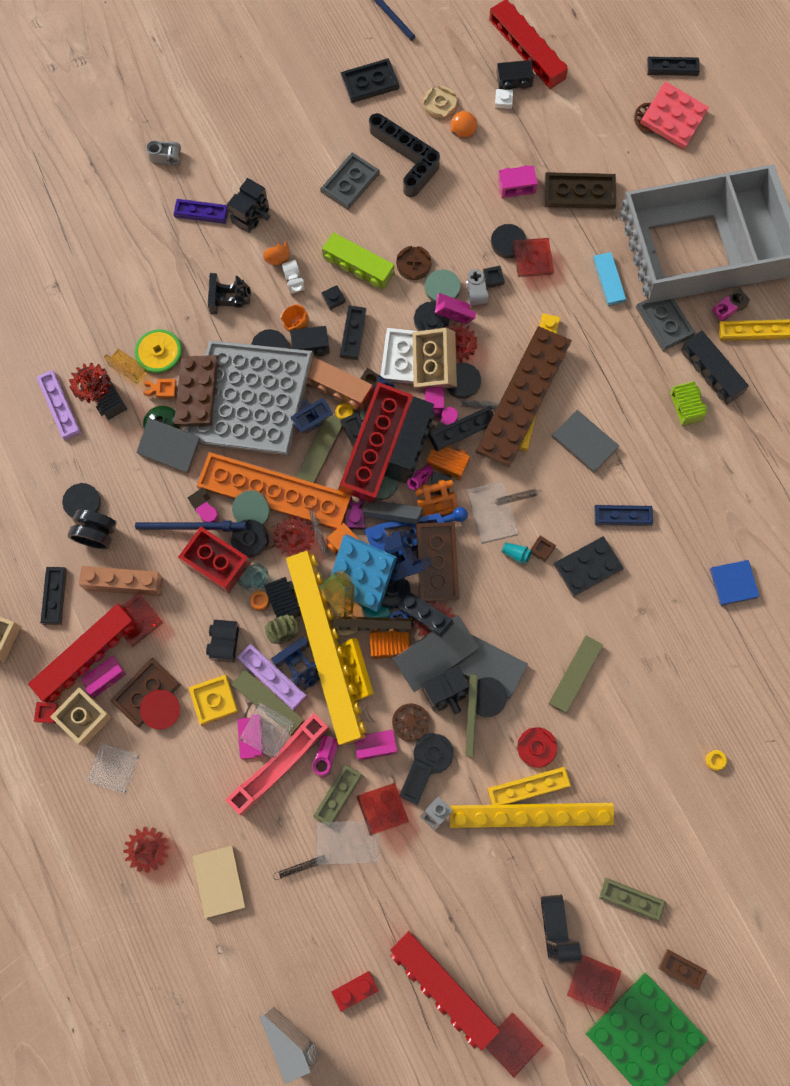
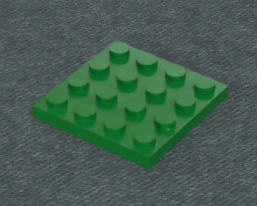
M645 972L585 1033L632 1086H665L708 1040Z

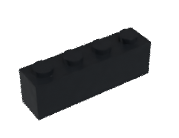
M703 330L684 342L681 348L684 357L693 363L695 370L703 375L706 383L713 387L720 400L728 405L745 393L749 385Z

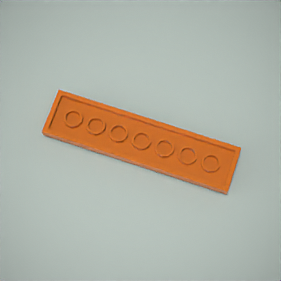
M211 452L207 456L196 485L198 489L203 487L205 491L235 499L244 491H259L267 498L272 511L313 523L309 511L311 513L313 510L315 523L316 510L317 524L319 519L320 525L335 530L343 524L352 496L336 489Z

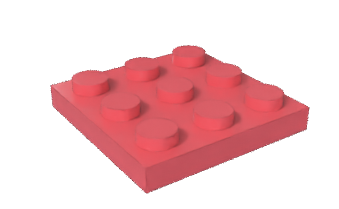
M665 81L641 119L640 124L680 148L685 149L709 107Z

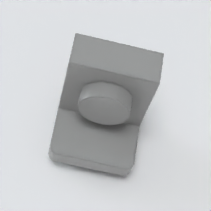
M437 797L420 817L436 831L451 814L452 809L441 798Z

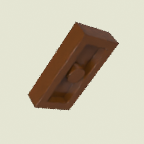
M669 949L666 950L658 968L696 990H699L707 972L704 968Z

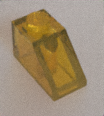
M343 570L335 572L318 588L338 615L344 618L353 613L354 584L351 582L350 576Z

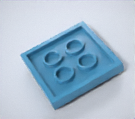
M343 535L327 589L377 612L381 608L397 557L350 535Z

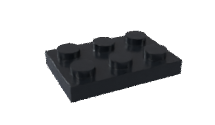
M604 536L553 564L573 597L624 569Z

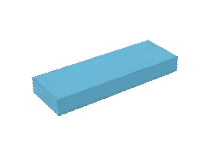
M612 253L595 255L593 260L607 305L625 302L626 297Z

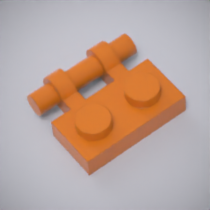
M440 480L436 484H424L422 487L416 488V496L424 495V499L417 500L418 507H423L422 516L453 513L458 507L454 491L447 493L448 488L454 487L452 480ZM432 492H441V495L431 497L430 493Z

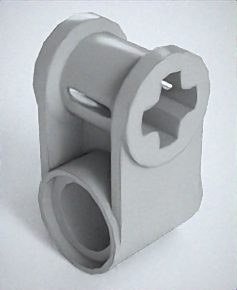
M154 140L146 145L149 160L153 164H169L173 166L179 164L180 159L178 155L181 151L179 143Z
M473 269L468 273L467 280L469 305L488 304V293L483 272Z

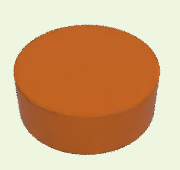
M256 591L250 597V604L255 610L263 611L268 608L270 600L264 591Z

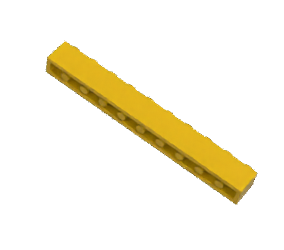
M309 551L286 558L338 745L345 746L366 739L365 733H367L365 723L361 722L359 715L361 714V708L359 703L355 701L354 695L356 691L348 677L350 676V670L348 665L344 663L343 657H345L342 646H339L338 643L339 632L336 627H333L332 620L334 615L332 610L328 609L327 602H329L327 592L323 591L322 584L324 581L321 573H318L317 570L319 565L317 557Z

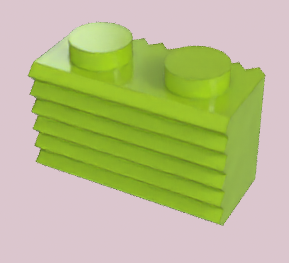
M695 381L672 387L670 394L681 425L684 426L702 421L707 414V406L701 401V390L699 386L695 385Z

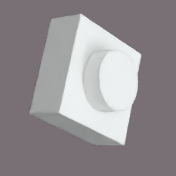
M496 89L495 108L512 109L513 90Z

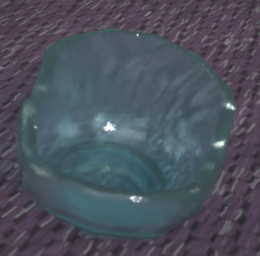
M258 563L253 564L249 569H245L244 577H238V583L241 587L250 592L260 591L266 584L268 571L266 567Z

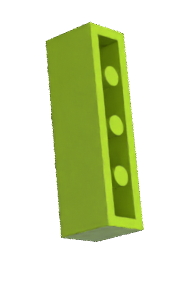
M334 232L322 247L323 258L327 262L338 265L342 270L353 273L357 278L370 282L376 288L380 287L384 290L395 273L393 263Z

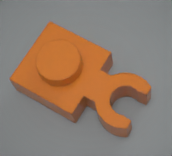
M157 379V384L145 381V387H151V389L145 390L143 393L147 397L156 394L157 399H176L177 381L176 379Z

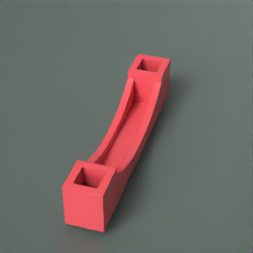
M313 713L286 744L254 775L232 792L225 801L240 816H243L329 731L328 726Z

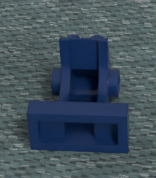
M306 398L302 401L300 411L292 415L291 420L300 434L303 432L308 434L323 425L324 420L332 416L333 412L324 398L319 399L313 404H310Z
M401 530L392 532L390 537L384 539L385 551L397 557L394 565L395 571L391 575L392 582L422 572L432 564L429 557L420 560L413 554L411 546H413L412 538L416 534L410 533V530L405 531V533ZM399 550H401V552H402V554H403V556H404V558H405L404 561H402V559H401V557H400V555H399V552H398Z
M303 636L272 657L271 660L276 668L286 663L294 675L291 679L297 687L301 685L306 690L314 686L320 680V677L317 674L316 664L314 662L310 664L302 653L303 650L309 647L308 642ZM303 660L308 668L298 674L293 667Z

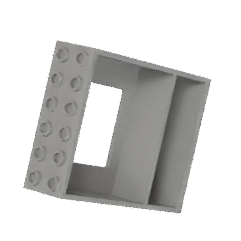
M774 164L626 192L625 199L622 200L623 209L620 211V219L625 223L624 231L625 235L629 237V249L633 251V262L638 267V279L642 281V293L644 297H647L648 303L790 277V207ZM714 217L730 265L664 277L649 229Z

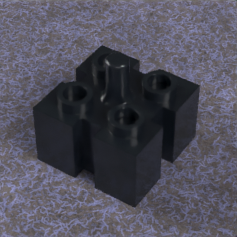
M247 178L239 188L238 194H234L227 203L229 212L232 213L230 215L232 224L250 233L252 229L257 227L259 217L268 221L270 214H268L269 204L266 189Z
M458 665L422 683V691L432 711L435 709L441 711L450 705L455 715L461 712L457 702L466 698L469 685Z

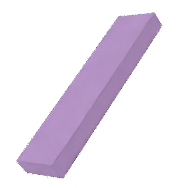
M54 370L37 376L38 383L63 440L65 441L81 434Z
M249 644L236 657L293 711L307 697L253 645Z

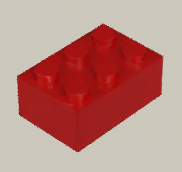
M201 526L178 556L182 564L228 594L251 563L246 555Z

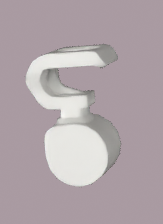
M296 260L282 263L285 279L289 280L287 282L289 294L305 291L303 279L298 278L300 277V272Z

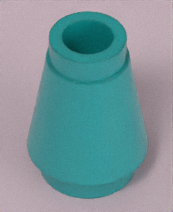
M506 542L502 548V553L519 564H527L532 550L528 549V546Z

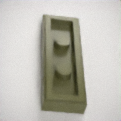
M345 764L313 817L331 827L361 779L362 774Z
M605 878L599 895L600 899L656 921H660L666 902L608 878Z

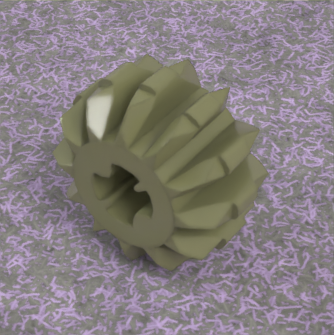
M285 615L269 621L265 626V632L271 643L279 644L295 638L299 633V627L293 616Z

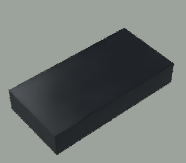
M415 758L399 797L418 805L434 766Z

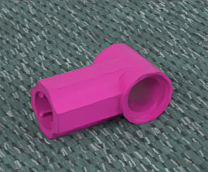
M322 736L316 758L312 764L314 773L320 778H325L331 773L333 760L338 748V741L333 737ZM319 763H326L328 765L324 772L317 771Z

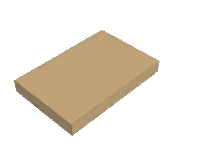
M233 846L192 856L204 918L246 908Z

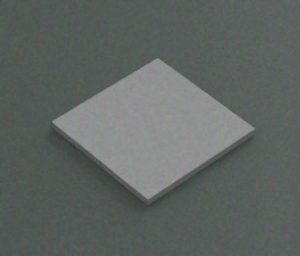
M209 340L206 355H217L219 358L212 426H188L185 428V431L201 437L199 445L289 456L296 428L291 420V416L300 411L314 355L313 352Z

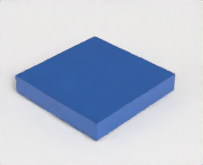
M749 560L710 568L720 606L760 597Z

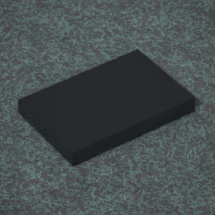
M389 58L340 72L351 103L399 89V83Z

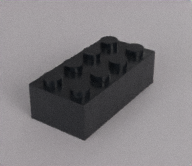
M413 396L384 476L402 483H406L407 478H412L428 435L429 427L435 415V411H432L433 403Z

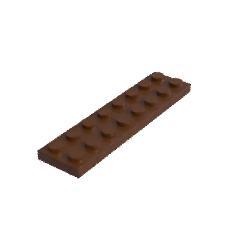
M540 326L537 327L476 449L477 454L509 468L511 467L571 344V339Z

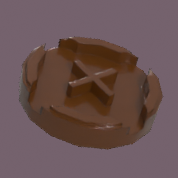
M408 246L397 255V270L404 278L419 280L430 272L432 265L431 256L424 248Z

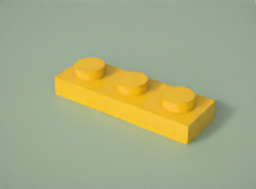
M352 638L339 646H342L345 657H343V660L350 670V676L348 677L356 691L354 695L355 701H361L374 695L358 639Z

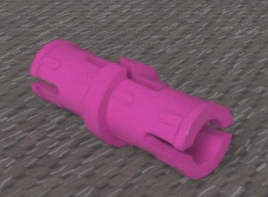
M425 465L421 470H417L413 477L408 480V487L416 490L420 485H424L428 478L433 475V468L430 465Z

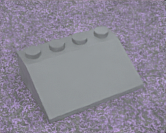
M275 1007L270 1008L260 1016L284 1082L287 1084L310 1073L318 1061L317 1056H319L316 1044H311L310 1039Z

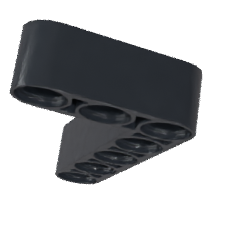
M372 114L369 118L370 134L415 163L403 179L404 194L408 197H415L439 170V152L382 114Z
M562 894L541 896L548 959L558 965L582 962L579 941L568 938Z

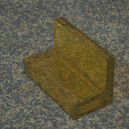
M119 349L116 350L112 357L107 354L104 356L110 367L136 384L147 372L145 370L146 366Z

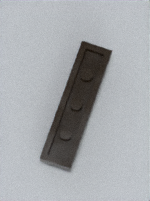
M336 616L333 618V627H339V630H350V627H358L359 631H369L370 628H377V631L387 632L389 629H397V632H409V629L414 627V619Z

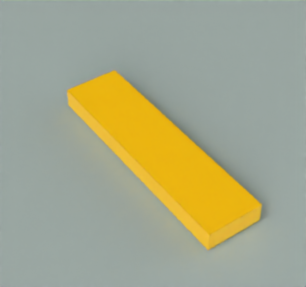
M790 319L719 321L718 323L720 341L790 339Z
M562 767L490 787L487 790L492 805H508L571 787L566 768Z

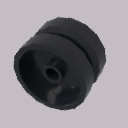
M77 509L73 517V522L76 525L70 527L67 535L68 538L88 547L109 549L112 538L108 534L114 533L117 522L98 512Z

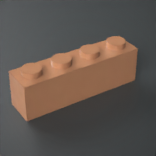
M313 357L306 386H313L322 394H329L339 402L344 401L348 403L353 409L364 411L374 394L373 385Z
M81 566L79 585L88 591L160 596L163 577L156 571Z

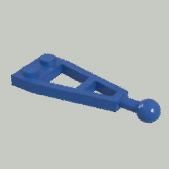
M457 507L452 514L441 517L440 513L421 516L418 524L435 521L436 523H444L455 520L463 522L467 519L468 512L463 507ZM392 521L381 523L364 531L370 545L385 551L384 539L388 537L385 530L412 526L414 534H416V524ZM416 539L413 540V546H411V549L417 547ZM399 550L398 552L401 557L403 556L401 550Z

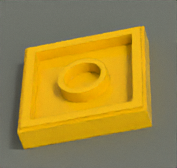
M226 674L188 687L201 726L238 713Z

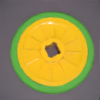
M156 329L145 333L135 346V359L141 368L151 373H163L172 369L179 362L182 355V346L178 337L172 332L163 329Z

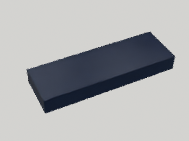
M594 506L595 525H653L652 506Z

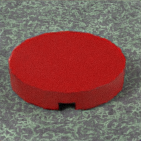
M157 689L148 693L143 698L140 704V715L147 726L153 729H166L177 721L180 715V705L178 699L171 692Z
M529 728L522 733L518 740V755L530 767H545L557 755L556 739L545 728Z

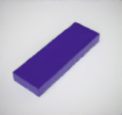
M177 199L173 214L176 218L226 224L229 210L227 205Z

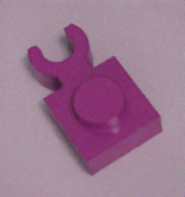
M352 496L349 502L351 509L346 510L345 525L349 529L365 530V517L363 516V509H360L363 506V499L359 498V503L355 504L353 503Z

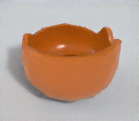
M468 111L458 112L450 123L451 132H455L458 137H469L477 129V119Z
M284 242V246L277 243L276 246L268 248L263 253L264 261L270 265H281L287 262L290 257L287 242Z
M295 304L284 310L281 320L284 328L290 332V330L306 328L309 322V315L302 305Z

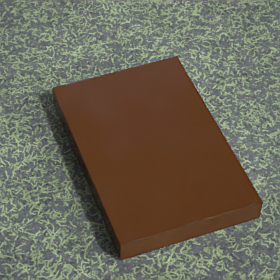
M152 657L110 701L139 728L144 723L140 715V704L143 698L148 693L157 689L167 690L173 694L181 684Z

